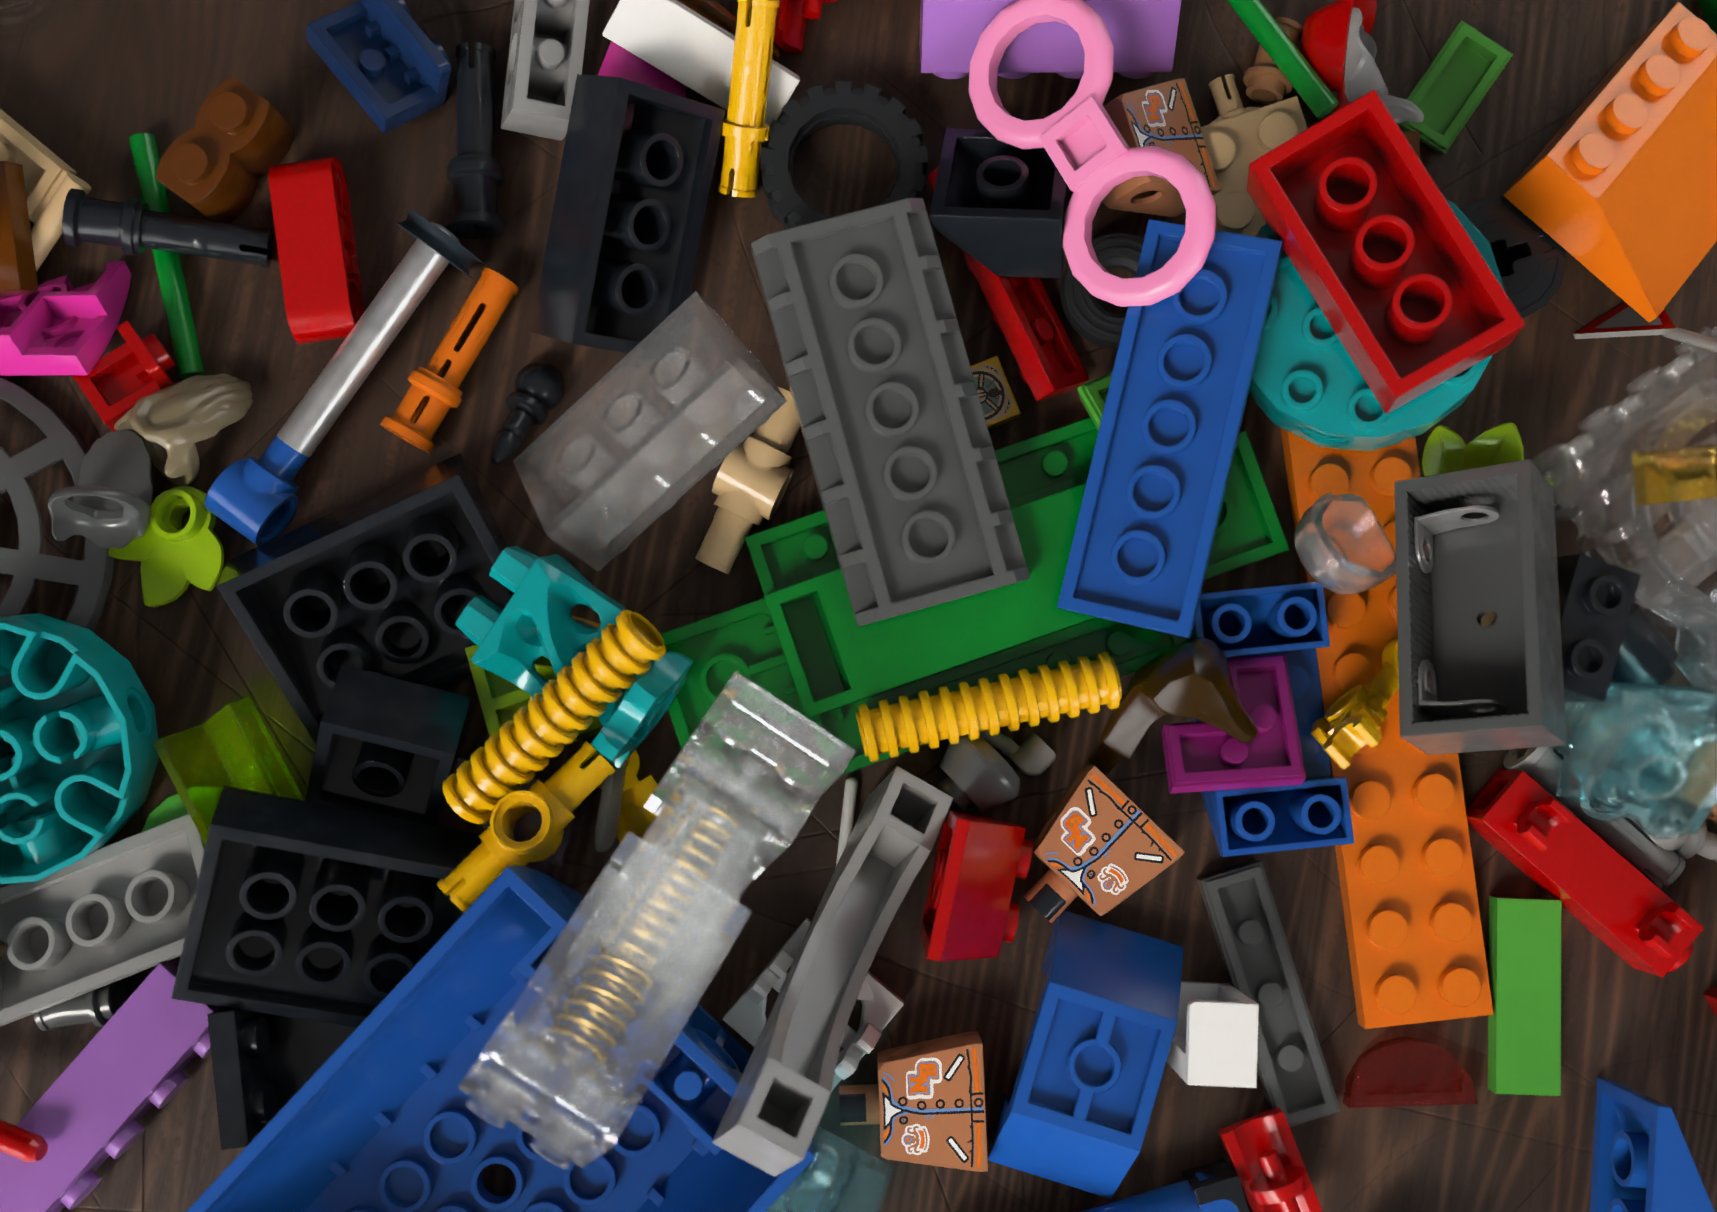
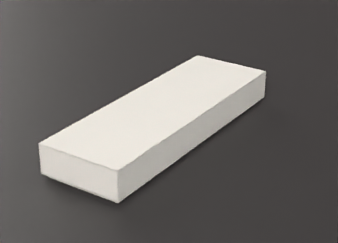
M619 0L603 30L602 36L728 110L735 36L677 0ZM773 59L771 62L765 124L769 126L773 119L777 121L782 112V107L788 102L800 82L799 75Z

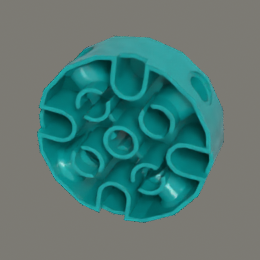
M1446 200L1505 291L1490 242L1456 204ZM1267 223L1260 228L1256 237L1277 240ZM1283 249L1249 392L1255 398L1258 406L1275 425L1318 447L1373 451L1422 435L1456 410L1472 392L1493 355L1386 415Z
M40 613L0 616V884L35 882L85 858L114 839L146 802L160 757L155 707L130 661L90 629Z

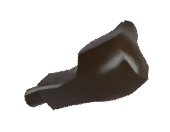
M1200 637L1177 644L1143 665L1123 691L1119 708L1113 710L1101 735L1102 743L1089 756V764L1095 765L1104 775L1108 774L1123 757L1130 759L1137 752L1153 723L1168 714L1196 718L1225 731L1240 743H1250L1254 740L1259 730L1241 705L1231 676L1227 656L1213 640Z

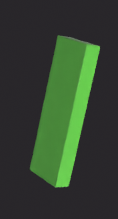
M1489 896L1488 976L1494 1015H1488L1487 1089L1495 1094L1561 1096L1562 900L1541 897Z

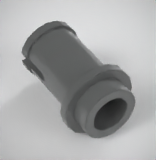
M118 980L34 1013V1020L39 1029L43 1031L86 1023H93L95 1026L102 1028L129 998L128 991L124 982Z

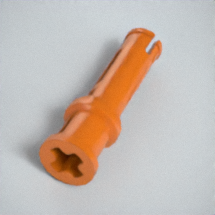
M486 267L482 270L480 279L452 321L450 328L425 368L419 366L416 371L412 370L407 378L411 386L393 416H384L380 423L382 427L429 454L435 447L431 439L449 409L458 408L462 402L460 397L463 392L458 389L480 351L487 343L511 299L519 291V288L512 281ZM484 309L482 315L478 319L477 323L475 324L474 328L472 329L459 352H457L458 348L460 347L461 343L463 342L464 338L466 337L467 333L469 332L479 313L481 312V310ZM451 365L444 378H441L447 366ZM429 401L426 407L424 408L423 412L421 413L420 417L418 418L417 422L414 423L426 402Z

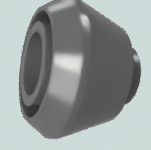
M968 735L959 736V743L953 745L949 743L938 766L945 777L937 785L944 793L953 798V803L961 811L965 812L973 804L980 812H984L1018 796L1021 781L1019 776L982 736L979 735V739L970 740Z

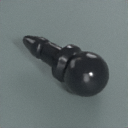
M533 362L524 366L517 374L514 383L515 392L510 393L505 401L510 413L502 424V430H499L494 438L491 452V462L493 464L500 465L518 450L521 445L520 440L525 438L532 424H544L548 418L547 411L556 407L562 400L565 392L564 379L558 369L551 364Z

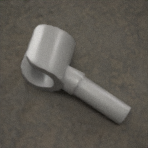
M988 730L980 732V736L990 745L1000 750L1002 754L1009 757L1027 776L1041 775L1055 761V752L1035 733H1032L1018 746L1011 738L1001 732L994 736H991Z

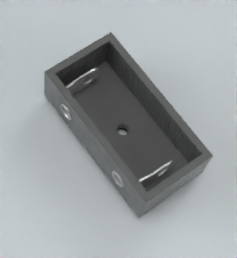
M1530 459L1394 482L1400 737L1427 755L1567 745L1553 486ZM1487 612H1496L1497 618L1495 623L1491 626L1483 627L1481 625L1483 615Z

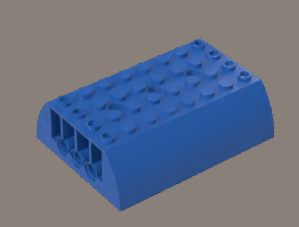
M513 865L508 866L186 1212H766L815 1158V1147L811 1140L804 1160L774 1177L712 1143L751 1057V1053L663 969H661V974L650 975L641 971L651 980L652 989L644 990L630 984L643 996V1003L634 1004L617 996L605 987L595 975L586 976L588 985L607 991L629 1005L634 1011V1018L626 1019L620 1017L599 1004L586 990H577L576 994L579 1000L602 1008L621 1021L625 1027V1033L617 1034L593 1021L578 1005L570 1004L567 1006L571 1016L594 1024L609 1034L616 1043V1048L603 1047L583 1035L568 1020H558L560 1028L594 1045L607 1059L604 1067L596 1068L603 1074L606 1081L604 1095L594 1100H587L578 1096L572 1087V1074L577 1068L586 1065L572 1059L554 1046L546 1035V1029L554 1027L553 1017L561 1014L565 1015L562 1010L563 1002L571 999L574 1000L572 988L577 985H583L581 974L592 970L590 966L591 958L601 956L599 951L600 944L610 941L608 937L609 930L617 926L591 901L571 887L540 871L525 866ZM621 932L613 934L614 941L636 948ZM612 946L604 948L606 956L628 963ZM621 948L622 951L639 964L656 971L643 958ZM603 960L595 962V967L598 971L609 973L622 979ZM612 963L630 978L647 985L644 980L633 972ZM604 978L612 986H614L624 994L632 998L638 999L626 988L607 978ZM596 993L611 1006L617 1008L622 1012L628 1013L617 1003ZM590 1010L593 1014H595L603 1021L607 1022L608 1024L614 1027L619 1028L606 1017L602 1016L601 1014L595 1011ZM581 1025L584 1029L592 1033L594 1036L600 1038L603 1041L608 1042L601 1035ZM551 1032L553 1037L564 1047L578 1056L594 1062L570 1047L557 1033ZM572 1040L575 1044H577L578 1046H580L582 1049H584L585 1051L591 1053V1052H590L589 1050H587L585 1047H583V1046L580 1045L579 1043H577V1042H575L574 1040ZM491 1164H503L510 1168L516 1178L515 1191L507 1196H496L490 1193L483 1183L484 1168Z

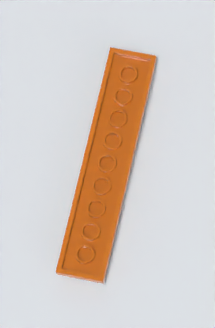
M1281 428L1301 584L1323 583L1330 647L1317 648L1316 654L1324 716L1329 707L1344 693L1357 685H1367L1377 675L1383 666L1382 652L1385 645L1390 640L1398 638L1394 482L1421 478L1415 437L1377 450L1359 451L1318 447ZM1398 690L1388 700L1390 703L1384 708L1387 711V716L1381 723V728L1378 729L1382 738L1377 745L1372 748L1369 744H1366L1360 748L1351 758V765L1345 769H1341L1329 756L1331 776L1346 777L1354 843L1335 845L1357 1020L1358 1025L1365 1029L1494 1015L1458 753L1427 755L1400 737Z

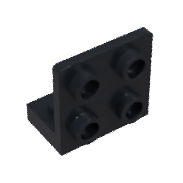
M222 1007L207 1014L221 1150L247 1147L357 1028Z

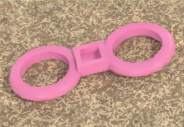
M1017 0L1000 10L981 33L969 63L968 93L978 120L998 141L1024 150L1045 148L1069 189L1073 191L1064 213L1062 247L1073 276L1092 296L1119 307L1153 305L1180 292L1203 268L1215 240L1216 204L1205 176L1184 155L1158 146L1135 148L1128 146L1103 106L1113 80L1114 46L1103 18L1084 0ZM1056 21L1069 25L1078 33L1085 51L1084 73L1076 93L1062 109L1044 119L1024 121L1011 116L1003 107L997 91L998 67L1006 48L1019 33L1035 24ZM1154 175L1168 180L1179 191L1186 209L1185 233L1177 252L1161 269L1144 277L1120 278L1110 274L1098 262L1092 245V222L1100 202L1115 186L1133 177Z

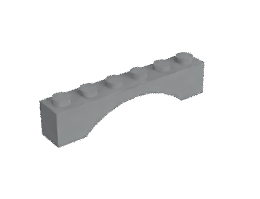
M898 766L868 795L714 1136L713 1144L774 1177L804 1160L832 1092L834 1071L840 1046L862 984L897 910L932 851L953 800L951 796Z

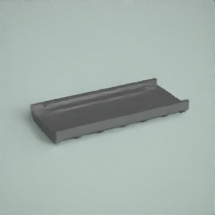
M923 198L898 200L767 234L752 242L751 251L856 627L1030 579Z

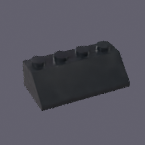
M577 74L531 332L572 344L677 362L725 110L621 77Z

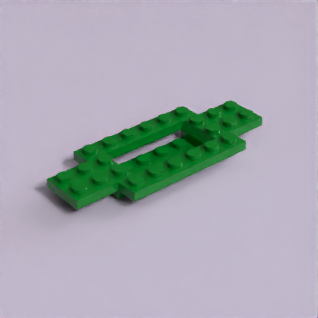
M1087 418L994 451L1030 579L856 627L824 510L744 537L764 593V598L660 634L664 640L666 652L681 653L694 661L687 672L686 680L680 692L668 709L685 761L807 719L829 780L891 758L889 752L879 754V761L870 762L869 756L865 757L856 712L859 711V704L866 703L868 708L872 709L878 707V701L882 699H887L889 705L898 703V696L905 694L909 700L918 699L919 691L926 690L929 696L938 694V687L947 686L950 692L958 690V683L966 681L969 687L977 686L978 679L986 677L989 683L997 681L998 674L1007 673L1009 678L1017 677V671L1024 668L1029 671V674L1037 673L1038 665L1046 664L1049 669H1055L1058 661L1067 660L1069 665L1076 664L1077 657L1084 655L1090 661L1096 660L1097 653L1102 651L1108 652L1109 656L1114 659L1119 677L1138 671L1143 665L1169 648L1187 642L1185 637L1057 608L1099 432L1092 419ZM1246 430L1240 432L1205 580L1290 550ZM928 743L919 745V748L928 745ZM909 748L899 749V755L909 752Z

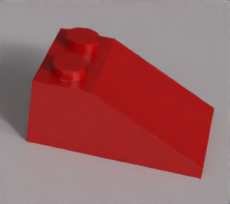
M949 808L941 827L919 930L927 959L942 962L999 957L1002 941L1013 942L1020 912L1019 904L1010 903L1016 877L1026 879L1033 852V841L1024 839L1026 827L1014 822Z

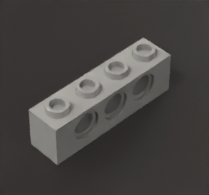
M514 0L500 129L563 141L566 137L577 74L582 75L590 0Z

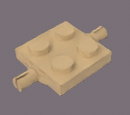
M1227 74L1224 76L1223 82L1220 76L1208 84L1212 91L1219 117L1209 125L1201 127L1221 188L1220 192L1213 195L1216 204L1215 230L1256 237L1260 228L1267 222L1247 191L1249 164L1308 128L1297 96L1261 108H1243L1235 83L1234 74Z

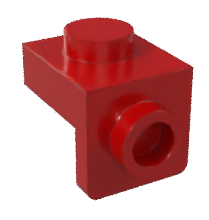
M128 320L116 326L126 343L99 358L98 363L89 375H72L102 421L113 433L117 431L114 428L115 423L135 406L139 399L174 384L166 371L176 366V363L154 333L142 339Z

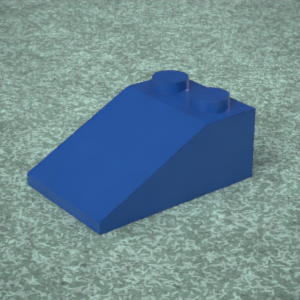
M1597 1077L1589 1212H1715L1672 1108L1610 1078Z

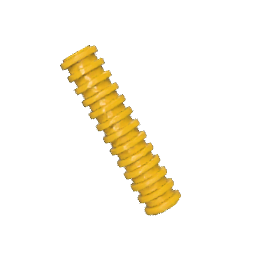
M622 610L616 617L617 625L608 624L601 631L602 639L593 638L586 645L587 652H578L571 660L572 666H564L557 673V679H550L542 687V693H535L529 699L528 707H521L513 715V720H507L499 728V734H492L486 740L485 747H479L471 755V760L464 761L457 768L456 774H450L442 783L443 793L447 803L460 817L478 825L488 822L493 808L501 798L510 792L520 791L521 785L528 784L536 775L535 771H542L550 762L549 758L557 757L562 752L564 744H570L577 738L578 730H586L593 722L592 716H601L605 712L607 702L614 703L622 695L621 688L629 689L637 680L636 674L644 675L651 668L650 660L659 661L665 655L666 648L662 636L645 617L630 610Z
M1102 651L1097 653L1096 660L1090 661L1084 655L1077 657L1076 664L1069 665L1067 660L1058 661L1055 669H1049L1046 664L1038 665L1037 673L1029 674V671L1024 668L1018 670L1017 677L1009 678L1007 673L998 674L997 681L989 683L986 677L978 679L977 686L969 687L966 681L958 683V690L950 692L947 686L938 687V694L929 696L926 690L919 691L918 699L909 700L905 694L898 696V703L889 705L887 699L879 700L878 707L869 709L866 703L859 704V711L856 712L865 757L869 756L870 762L879 761V754L889 752L890 757L894 758L899 756V749L909 748L910 753L919 752V745L927 743L931 749L939 748L940 740L948 739L951 745L959 743V736L968 735L970 740L979 739L981 731L988 730L991 736L998 735L1000 727L1008 726L1010 731H1017L1020 728V723L1028 722L1029 726L1035 727L1039 726L1040 719L1045 717L1051 723L1058 722L1060 714L1067 713L1070 718L1079 717L1080 710L1087 709L1090 714L1098 713L1100 705L1104 704L1111 710L1117 709L1122 700V688L1114 659L1109 656L1108 652Z

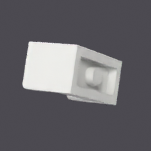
M1181 981L1178 1023L1166 1062L1187 1085L1256 1088L1259 1004L1229 983Z

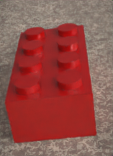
M1375 89L1249 164L1247 184L1249 195L1277 240L1283 242L1285 253L1386 415L1507 347L1526 325Z

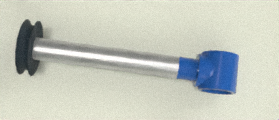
M405 206L408 210L407 219L403 222L395 223L416 239L414 244L260 459L249 456L247 460L240 459L232 463L218 476L207 493L205 508L257 546L277 538L290 524L299 507V498L295 494L300 488L293 480L446 266L451 264L472 278L469 273L470 267L477 262L483 263L463 247L452 232L437 223L429 222L407 206Z

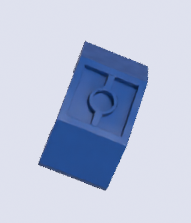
M1312 582L1201 594L1191 639L1187 638V641L1200 637L1213 640L1227 658L1286 654L1306 780L1302 785L1201 792L1220 856L1228 857L1353 844L1354 837L1346 777L1331 776L1329 755L1310 734L1313 723L1320 718H1324L1316 654L1317 648L1330 647L1323 583ZM1191 718L1192 722H1201L1196 718Z
M1064 910L1056 918L1041 967V971L1046 976V981L1012 1096L1003 1095L987 1150L988 1161L1109 1199L1112 1198L1141 1151L1178 1023L1184 947Z

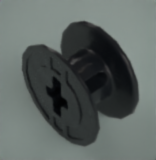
M1504 196L1480 198L1461 209L1465 216L1490 242L1495 261L1502 259L1506 265V268L1499 273L1505 293L1521 318L1523 319L1546 306L1561 286L1566 266L1564 248Z

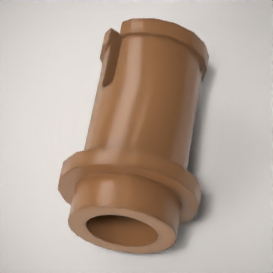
M1277 17L1276 21L1295 46L1298 47L1302 36V26L1292 19ZM1259 44L1254 65L1245 71L1243 82L1247 87L1246 95L1251 100L1271 105L1282 101L1283 96L1290 93L1293 86Z

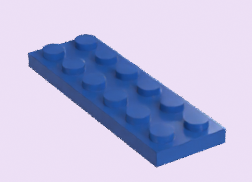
M1148 220L1135 278L1144 277L1161 269L1177 252L1184 236L1185 225ZM1215 230V240L1203 268L1180 292L1153 305L1128 306L1057 608L1191 639L1283 250L1282 241Z

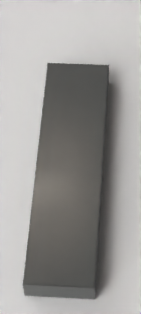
M1254 860L1196 878L1229 984L1259 1004L1257 1073L1269 1110L1276 1107L1281 1108L1289 1127L1341 1111L1262 861Z

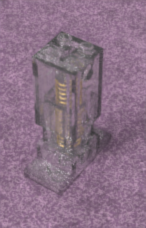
M735 671L643 807L655 815L641 837L639 838L628 831L457 1087L470 1096L466 1102L467 1107L477 1116L494 1126L505 1128L508 1121L515 1124L534 1137L530 1147L537 1154L564 1169H569L572 1162L583 1168L611 1149L752 913L751 910L739 903L752 879L755 880L795 840L820 796L843 774L856 750Z

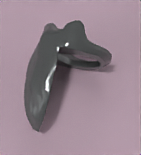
M124 429L114 433L108 432L102 438L97 439L82 459L78 486L65 487L52 493L48 499V510L51 515L52 535L55 540L64 541L73 535H82L92 541L95 546L108 549L124 548L137 537L144 536L151 516L153 499L152 461L143 440L135 432ZM73 496V502L68 500V498Z

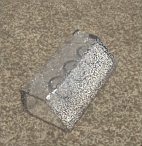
M695 291L515 458L513 463L546 535L599 572L615 556L623 552L657 518L671 509L677 500L710 470L716 468L752 432L766 423L771 415L786 403L787 400L763 365L706 300Z

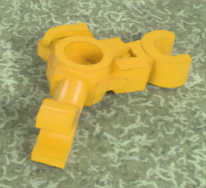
M1398 638L1390 640L1385 645L1382 652L1383 666L1377 675L1367 685H1357L1344 693L1329 707L1325 713V718L1316 720L1311 727L1312 731L1310 734L1341 769L1351 765V758L1360 748L1366 744L1373 748L1382 738L1378 729L1381 728V723L1387 716V711L1384 708L1390 703L1388 700L1399 690Z

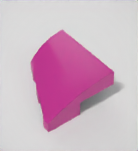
M125 261L106 263L105 272L94 283L74 288L67 275L45 281L38 286L39 292L1 297L0 376L89 375L110 343L125 307L132 276Z

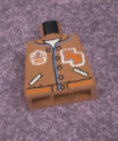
M1177 78L1124 93L1104 105L1105 110L1130 148L1158 146L1184 155L1205 176L1212 196L1221 191L1185 78ZM1154 175L1133 177L1115 186L1102 200V203L1108 209L1159 216L1177 217L1186 211L1179 191L1168 180Z
M1085 764L1077 773L1033 840V853L1049 870L1023 897L1051 924L1077 896L1094 912L1102 916L1176 862L1185 851L1095 765Z
M978 1031L965 1032L877 1052L878 1084L839 1085L840 1125L880 1124L882 1158L975 1172H988L983 1043Z

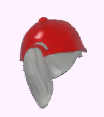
M1335 0L1316 9L1306 17L1299 51L1339 101L1338 106L1329 115L1375 89L1396 124L1403 122L1421 123L1423 121V112L1413 102L1389 95V91L1375 63L1377 47L1370 35L1376 17V0Z

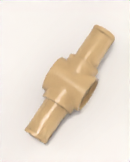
M781 387L777 388L753 436H747L743 444L739 442L733 444L715 478L712 493L718 495L714 504L719 507L695 559L725 574H729L745 542L744 537L748 536L753 523L759 526L763 518L770 520L773 517L792 479L794 469L788 467L792 457L787 455L799 431L800 423L790 391Z

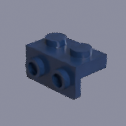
M359 0L307 24L306 41L383 134L445 103L451 73L449 58L443 47L436 40L429 39L413 20L403 0Z

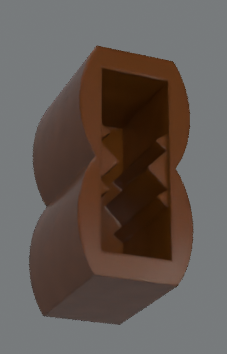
M231 77L216 86L205 98L197 113L195 128L181 134L164 152L157 168L156 179L210 220L230 223L249 205L255 193L258 178L269 173L271 166L278 165L284 159L291 147L295 129L267 100L236 78Z

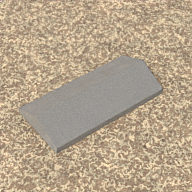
M189 813L98 849L85 858L39 881L12 883L0 888V939L8 945L0 959V1027L157 966L159 963H164L181 956L209 832L200 813Z

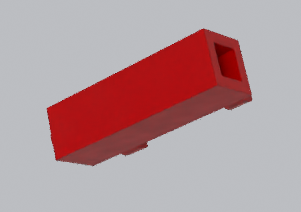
M1498 769L1466 806L1468 825L1551 898L1562 900V907L1633 969L1663 978L1668 972L1678 969L1689 959L1694 949L1692 943L1704 930V927L1522 770Z

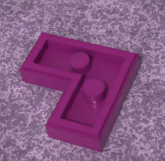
M1286 654L1227 658L1241 705L1259 730L1258 735L1250 743H1240L1225 731L1203 721L1164 724L1161 733L1169 794L1303 784L1306 780Z

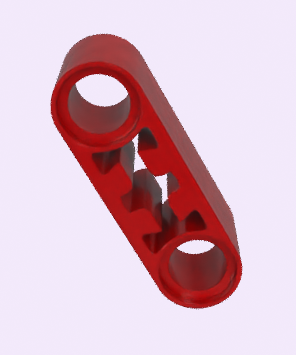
M335 156L273 165L269 168L268 180L285 310L291 333L298 344L346 338L364 314L365 306L349 189L342 165Z

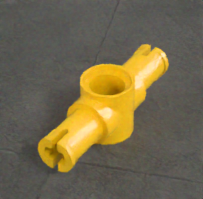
M585 741L581 745L582 747L544 784L538 779L527 791L510 792L497 802L492 810L490 826L479 836L483 842L450 874L437 883V886L444 894L450 895V900L462 912L465 913L508 866H526L529 862L542 861L553 855L561 845L564 834L563 829L575 818L572 812L609 775L612 776L616 772L589 742ZM526 813H541L542 824L536 836L528 841H515L513 831L519 818Z

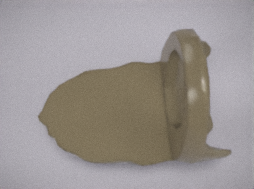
M228 374L189 377L184 381L139 399L135 406L115 423L114 428L117 431L134 429L143 440L151 461L162 475L175 485L186 486L197 478L200 469L195 443L215 436L221 429L242 419L253 404L252 387L248 381H243Z

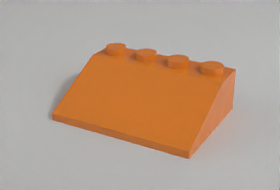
M1679 1L1626 51L1503 195L1649 323L1660 315L1717 242V34L1710 29L1706 22L1697 18Z

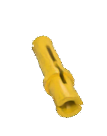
M737 0L738 11L727 118L723 120L721 135L725 139L718 191L725 195L730 194V190H732V196L754 198L758 196L762 143L765 140H769L770 126L765 124L777 8L779 7L780 0Z

